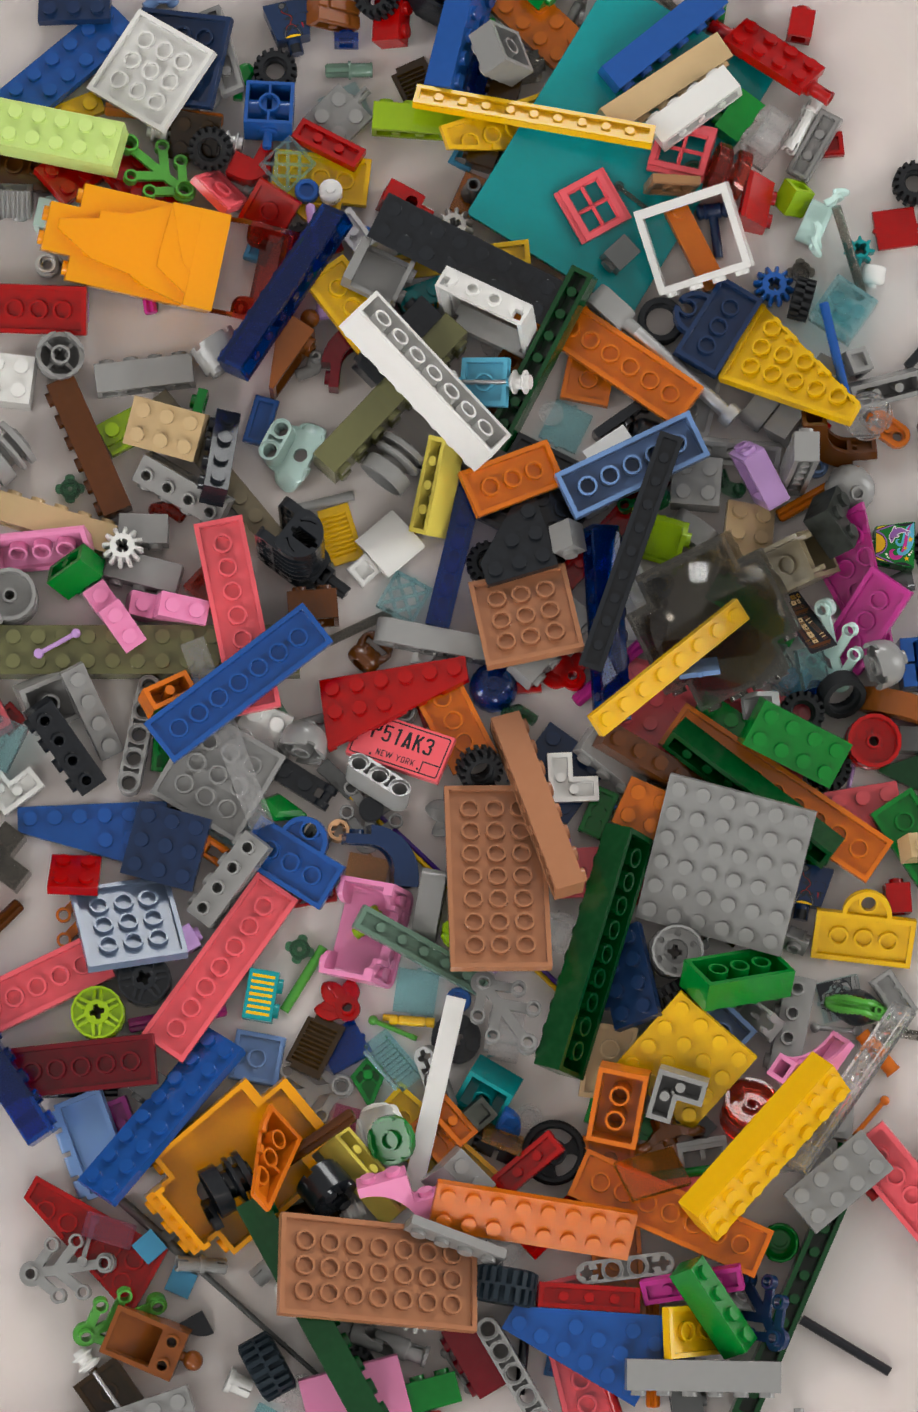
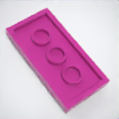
M875 566L870 567L833 625L837 642L842 635V627L845 624L854 622L859 627L858 634L851 639L840 657L842 665L848 659L847 651L850 648L860 646L863 649V645L867 642L885 639L914 594ZM848 626V632L853 634V629ZM867 648L863 649L864 655H867ZM853 650V655L858 658V653ZM863 658L856 663L852 670L858 676L865 670Z

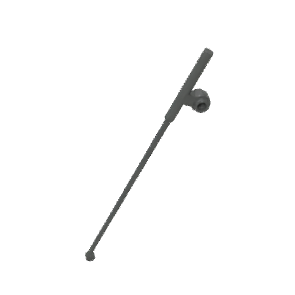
M125 1197L119 1202L118 1205L147 1231L152 1229L167 1246V1249L175 1256H191L188 1253L186 1254L173 1240L176 1236L175 1232L169 1234L165 1229L161 1230ZM208 1273L201 1275L263 1331L266 1330L270 1333L272 1338L313 1375L319 1374Z

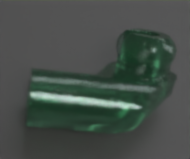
M725 468L722 469L721 492L734 499L741 498L746 493V486L743 483L730 481L727 470Z
M521 704L507 706L500 713V715L519 710L522 719L526 718L531 726L536 723L539 717Z

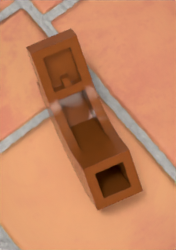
M865 686L866 700L859 711L866 714H882L889 718L918 725V695L896 689L886 688L877 690L876 686Z

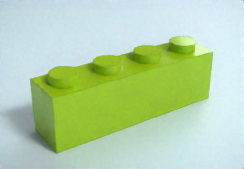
M384 98L374 101L372 136L443 141L439 126L465 117L412 108L413 100H405L403 103Z

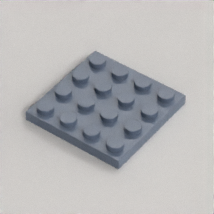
M141 878L99 884L98 896L69 895L88 973L188 958V948L171 886Z

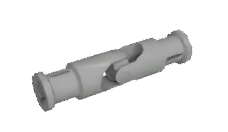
M340 1321V1325L337 1326L340 1334L346 1332L353 1345L361 1346L386 1356L397 1353L400 1361L408 1360L420 1364V1367L424 1368L430 1346L423 1347L414 1344L408 1338L363 1323Z

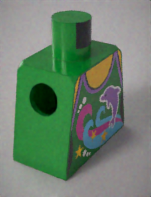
M915 522L876 526L873 530L872 542L877 566L898 571H912L914 568Z

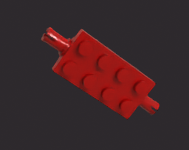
M748 18L733 29L721 23L718 19L716 21L712 20L707 32L712 34L718 32L731 53L799 96L802 93L806 96L810 95L825 106H828L832 101L835 93L818 83V78L823 75L826 67L815 59L808 57L796 47L789 45Z

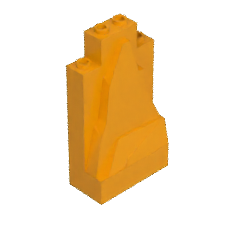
M87 183L83 185V189L78 188L76 202L80 203L79 207L51 201L49 206H44L42 220H46L44 230L39 229L36 244L41 245L40 251L68 257V261L63 260L60 274L64 275L63 281L202 313L212 311L232 215L176 202L168 203Z

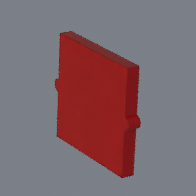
M914 206L871 213L874 225L872 233L876 237L878 251L918 246V223H916Z

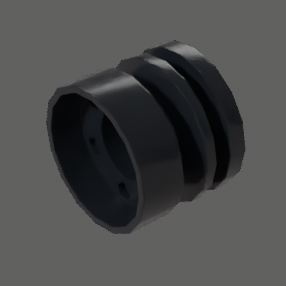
M165 962L118 969L117 976L120 991L128 1002L137 1007L150 1008L158 1006L166 1000L172 988L171 972ZM141 973H145L146 976L151 975L148 978L149 983L144 985L143 982H138L141 979Z
M235 1150L229 1153L233 1165L225 1157L220 1158L223 1167L222 1171L219 1172L212 1163L197 1171L206 1194L221 1218L237 1211L235 1198L239 1197L245 1203L249 1201L246 1192L251 1193L253 1172L248 1163Z

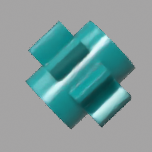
M859 236L855 242L852 240L848 241L847 244L850 248L844 250V255H849L848 264L853 262L857 264L858 268H860L863 262L870 264L871 258L869 256L874 255L875 252L874 249H870L869 244L871 240L864 241ZM863 250V253L858 255L855 253V251Z

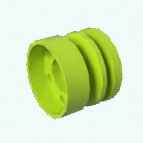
M90 986L82 990L74 998L71 1006V1019L75 1028L86 1039L116 1037L123 1030L126 1022V1008L120 997L112 989L104 986ZM95 1007L104 1010V1013H101L100 1019H97L95 1015L91 1016V1013L95 1012Z

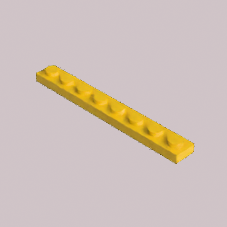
M730 600L588 714L587 717L599 736L604 737L746 623L750 618L739 600Z

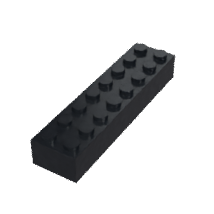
M388 193L367 237L439 274H442L447 265L533 305L535 320L539 325L542 324L563 283L562 280L391 193Z

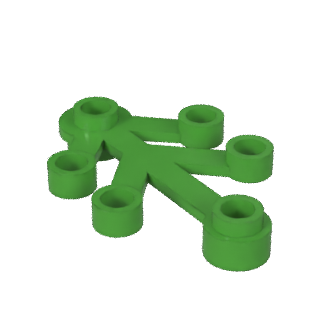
M129 134L126 145H130L131 148L125 147L123 154L126 156L132 155L150 171L128 169L123 176L124 183L128 186H133L137 181L164 182L169 187H155L152 184H147L143 187L141 195L151 199H155V197H174L180 203L191 202L195 198L196 189L187 179V157L182 154L174 157L172 165L177 170L176 179L170 174L168 158L170 145L168 141L159 139L155 143L154 151L158 155V164L138 148V138L133 134ZM158 146H164L166 149L161 150ZM176 161H182L184 164L179 165ZM131 175L135 179H129L127 176ZM149 190L153 192V194L149 195L145 191Z
M128 1286L118 1288L116 1292L117 1297L106 1320L99 1323L97 1321L100 1314L108 1310L109 1304L104 1296L94 1298L93 1307L87 1320L78 1323L73 1330V1339L76 1344L80 1346H90L93 1343L102 1345L105 1335L101 1333L108 1330L118 1304L125 1305L133 1298L132 1291ZM124 1292L129 1293L127 1297L120 1296ZM153 1292L147 1296L146 1304L134 1309L160 1315L167 1309V1301L164 1294ZM99 1302L105 1303L102 1307L96 1306ZM157 1303L161 1304L160 1307H158V1308H153V1306H154L155 1304H157ZM84 1333L90 1334L87 1337H81Z

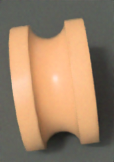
M336 819L328 825L327 832L334 843H342L343 834H340L338 837L334 836L335 831H331L332 828H338L340 825L343 827L342 831L349 833V825L344 820Z

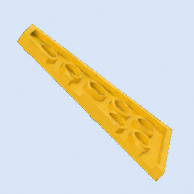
M540 93L517 101L534 104ZM466 117L439 126L446 150L505 151L519 128L518 126Z

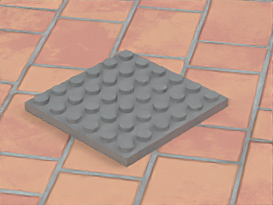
M671 772L635 917L665 926L681 924L692 928L699 935L780 957L818 811Z

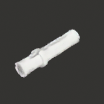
M812 96L807 104L803 105L799 119L781 147L788 155L794 156L801 142L823 106V103Z

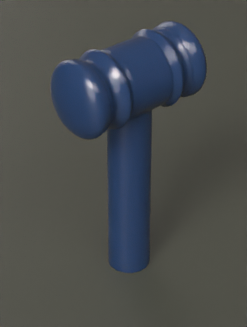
M724 201L722 203L698 204L696 206L697 219L699 221L709 219L713 256L715 259H722L723 251L718 218H728Z

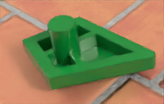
M279 793L266 797L259 803L266 812L267 817L273 821H287L295 817L307 816L304 811Z
M366 1058L350 1076L367 1105L375 1102L386 1074Z

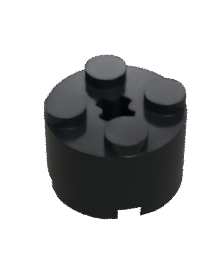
M326 1159L314 1165L310 1169L313 1173L308 1178L304 1175L297 1185L296 1191L315 1215L329 1216L338 1210H346L351 1205L352 1201L350 1198L357 1187L348 1173L333 1159Z

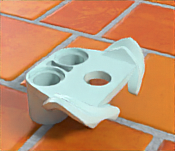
M846 188L833 189V195L825 199L824 203L812 199L794 240L808 245L815 257L821 258L822 256L821 238L836 205L844 200V197L850 195V191Z
M284 418L273 421L258 450L266 465L275 472V482L283 491L293 492L309 475L311 471L309 466L313 460V452L325 441L326 429L313 423L293 426ZM288 429L284 436H279L282 430ZM277 450L274 456L267 457L269 452ZM299 450L307 452V458L302 462H297L294 458Z

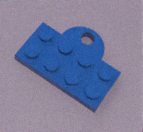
M261 815L252 832L274 849L257 872L318 910H321L347 868L326 855L329 848L327 829L320 821L308 816L295 817L281 827ZM309 823L314 824L317 829L315 836L311 838L304 834V828Z

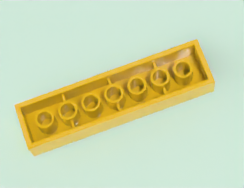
M812 1051L678 1201L679 1205L699 1229L715 1241H718L722 1235L726 1234L730 1226L746 1211V1208L762 1193L768 1183L796 1155L800 1147L812 1137L815 1130L829 1118L831 1112L839 1103L845 1100L851 1090L836 1068Z

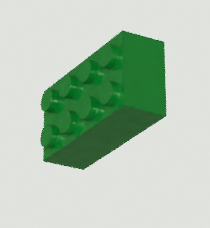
M761 696L737 739L746 747L829 789L853 744Z
M745 949L684 959L679 985L704 1011H714L716 1009L734 1008L739 1005L756 1004L762 1001L791 997L795 970L781 956L753 949Z

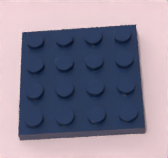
M142 7L141 10L215 51L217 54L216 58L183 106L213 111L234 24L233 18Z

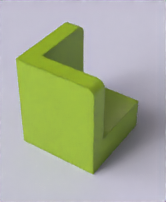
M785 178L777 192L775 206L783 215L803 218L815 193L804 181Z

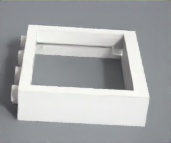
M729 181L633 212L659 296L666 294L667 298L681 295L680 289L689 287L690 291L704 287L703 282L711 279L713 284L727 280L726 274L735 272L736 276L749 273V267L755 265ZM722 194L743 262L666 286L645 219Z
M446 265L435 284L441 314L447 313L451 317L454 315L458 316L456 322L468 332V336L500 351L505 349L524 359L537 333L533 305ZM460 299L517 325L518 330L461 304ZM516 313L521 315L520 321L513 318Z

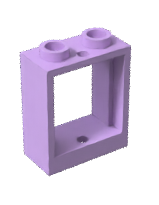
M742 441L734 446L733 451L728 453L755 504L771 511L790 499L765 448L751 441Z

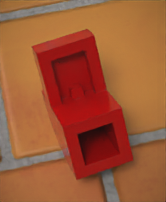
M273 142L270 150H264L261 143L254 159L236 151L225 171L226 177L230 181L244 187L246 185L255 187L261 177L268 180L272 172L271 167L266 164L270 165L275 156Z

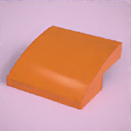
M446 1093L431 1153V1159L436 1165L456 1145L461 1148L479 1132ZM419 1117L410 1124L414 1133L416 1132Z

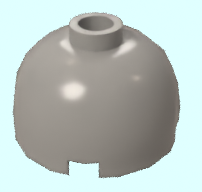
M50 332L43 336L37 345L35 353L37 367L49 379L56 381L69 379L76 375L83 366L84 347L80 340L70 332Z
M853 464L841 465L833 469L828 481L825 482L824 491L838 485L840 490L849 497V509L860 502H864L865 508H867L875 494V484L870 474L863 468Z
M879 639L865 643L863 649L867 648V655H864L863 662L871 683L877 682L879 685L875 687L877 690H883L896 685L902 679L905 673V664L908 663L905 651L900 650L899 646L890 640Z
M304 719L303 721L289 724L283 730L277 749L279 753L289 758V755L298 757L296 759L298 763L318 765L321 764L322 759L324 761L326 758L328 741L325 732L317 726L316 722Z

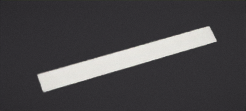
M446 995L415 1132L416 1146L409 1159L407 1168L408 1178L413 1191H417L424 1186L421 1180L427 1175L466 999Z

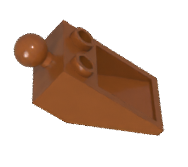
M314 309L304 310L300 320L290 314L276 333L269 382L271 399L276 400L295 373L294 370L298 369L305 357L309 358L310 353L317 347L315 345V330L313 328L318 325L320 317Z
M121 1304L117 1306L99 1352L168 1382L173 1378L180 1361L190 1371L198 1370L203 1364V1357L198 1351H184L193 1329L170 1319ZM168 1338H174L177 1342L176 1345L174 1343L169 1344ZM164 1361L167 1367L158 1364V1362Z

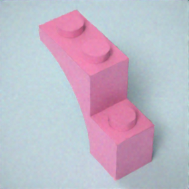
M104 579L81 593L126 654L147 640L120 599L115 597Z
M132 590L127 594L125 608L134 621L144 623L171 621L206 626L210 607L208 600L163 590L157 595Z
M833 1030L826 1040L812 1051L831 1063L838 1070L855 1044ZM780 1052L766 1074L780 1085H783L811 1052L795 1057L786 1056Z
M405 1165L400 1167L390 1166L385 1171L375 1174L366 1173L356 1179L359 1198L385 1197L393 1199L405 1205L414 1214L429 1219L436 1186H423L413 1192Z

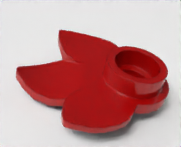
M574 653L571 657L568 655L560 656L562 660L553 670L551 669V671L545 673L546 678L542 682L552 689L565 687L570 691L581 690L586 683L584 672L586 668L578 665L582 653Z
M347 980L342 986L333 981L322 983L321 994L324 1001L314 1008L315 1013L327 1021L339 1018L346 1022L355 1020L361 1011L358 1002L360 989L356 982ZM346 1005L352 1006L350 1011L346 1012L343 1010Z

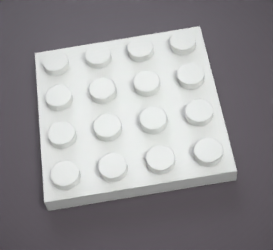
M139 8L86 88L94 95L165 135L217 54L210 48Z

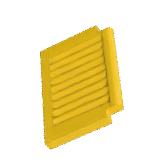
M348 502L317 511L318 518L323 525L325 550L328 552L334 567L356 561L363 555V551L355 543L358 535Z

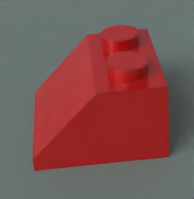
M749 170L743 184L738 213L744 232L763 235L765 229H770L773 215L769 214L770 205H775L777 192L773 191L775 183L755 170Z

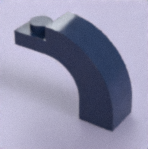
M371 824L367 826L366 834H364L363 829H349V833L342 835L341 845L369 846L379 850L385 856L389 865V883L396 884L402 888L418 887L419 870L416 857L409 844L399 834L384 826Z

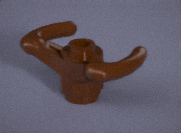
M674 1113L670 1124L652 1119L650 1124L653 1132L645 1143L639 1144L636 1147L634 1154L638 1157L645 1156L656 1144L663 1143L664 1147L678 1143L677 1138L681 1137V1135H689L693 1139H697L705 1134V1127L702 1125L689 1127L676 1122Z

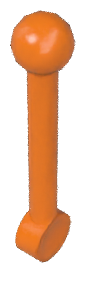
M887 1096L880 1098V1103L852 1135L856 1134L859 1130H863L884 1105L889 1104L890 1100Z

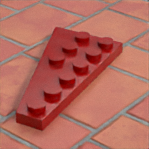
M460 656L319 680L329 753L336 750L338 746L348 741L350 743L358 739V736L370 730L374 731L407 714V711L417 706L421 707L427 704V701L439 695H445L468 683L469 675L466 657Z
M36 1176L24 1199L66 1246L69 1245L68 1239L72 1234L80 1233L85 1237L86 1241L91 1224L89 1222L90 1216L97 1215L99 1217V1222L95 1225L86 1258L87 1260H93L101 1253H112L117 1258V1267L111 1273H101L97 1269L90 1270V1273L114 1299L117 1297L116 1292L118 1288L128 1286L132 1291L133 1298L125 1306L136 1308L169 1250L166 1249L148 1265L131 1246L143 1235ZM76 1236L73 1240V1243L76 1246H78L81 1242L78 1236ZM84 1246L74 1254L77 1258L82 1256ZM106 1258L101 1260L102 1267L106 1268L108 1266ZM124 1292L120 1296L127 1297L129 1293Z

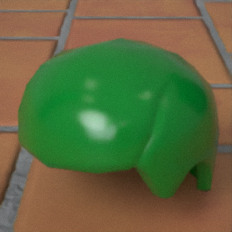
M775 1223L768 1226L774 1233L765 1255L769 1260L779 1263L791 1260L799 1248V1237L796 1231L789 1224Z

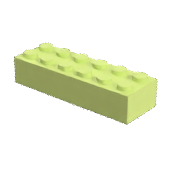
M0 97V155L117 178L129 136L125 122Z

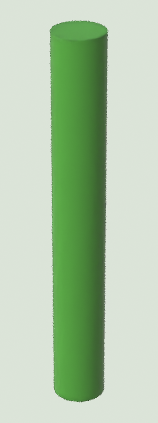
M322 945L318 946L281 1005V1010L286 1013L290 1012L318 967L320 956L328 949Z

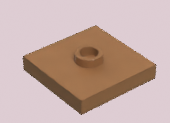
M652 173L643 185V193L648 195L683 196L695 192L701 184V176Z

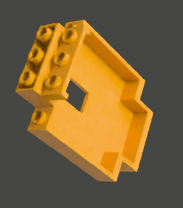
M284 1076L262 1095L243 1077L183 1128L153 1162L152 1166L160 1176L164 1173L167 1176L144 1195L147 1199L144 1205L153 1215L157 1212L164 1219L160 1224L169 1234L175 1232L180 1238L177 1244L186 1254L191 1251L195 1256L200 1250L204 1252L211 1246L210 1242L218 1236L220 1239L216 1242L223 1251L227 1253L230 1250L235 1255L253 1239L238 1211L224 1218H221L219 1215L224 1228L218 1231L212 1228L200 1205L202 1200L197 1194V1186L200 1182L197 1171L211 1163L216 1167L221 1164L220 1158L225 1157L227 1159L230 1156L229 1153L235 1150L248 1163L253 1172L259 1123L268 1105L272 1104L303 1139L325 1125ZM324 1144L290 1166L274 1201L279 1211L275 1214L277 1218L281 1212H285L301 1198L296 1191L297 1185L304 1175L308 1178L313 1173L310 1169L317 1162L313 1159L312 1155ZM247 1191L246 1194L248 1196V1199L250 1200L252 1199V1197ZM239 1197L235 1198L237 1207L243 1204Z

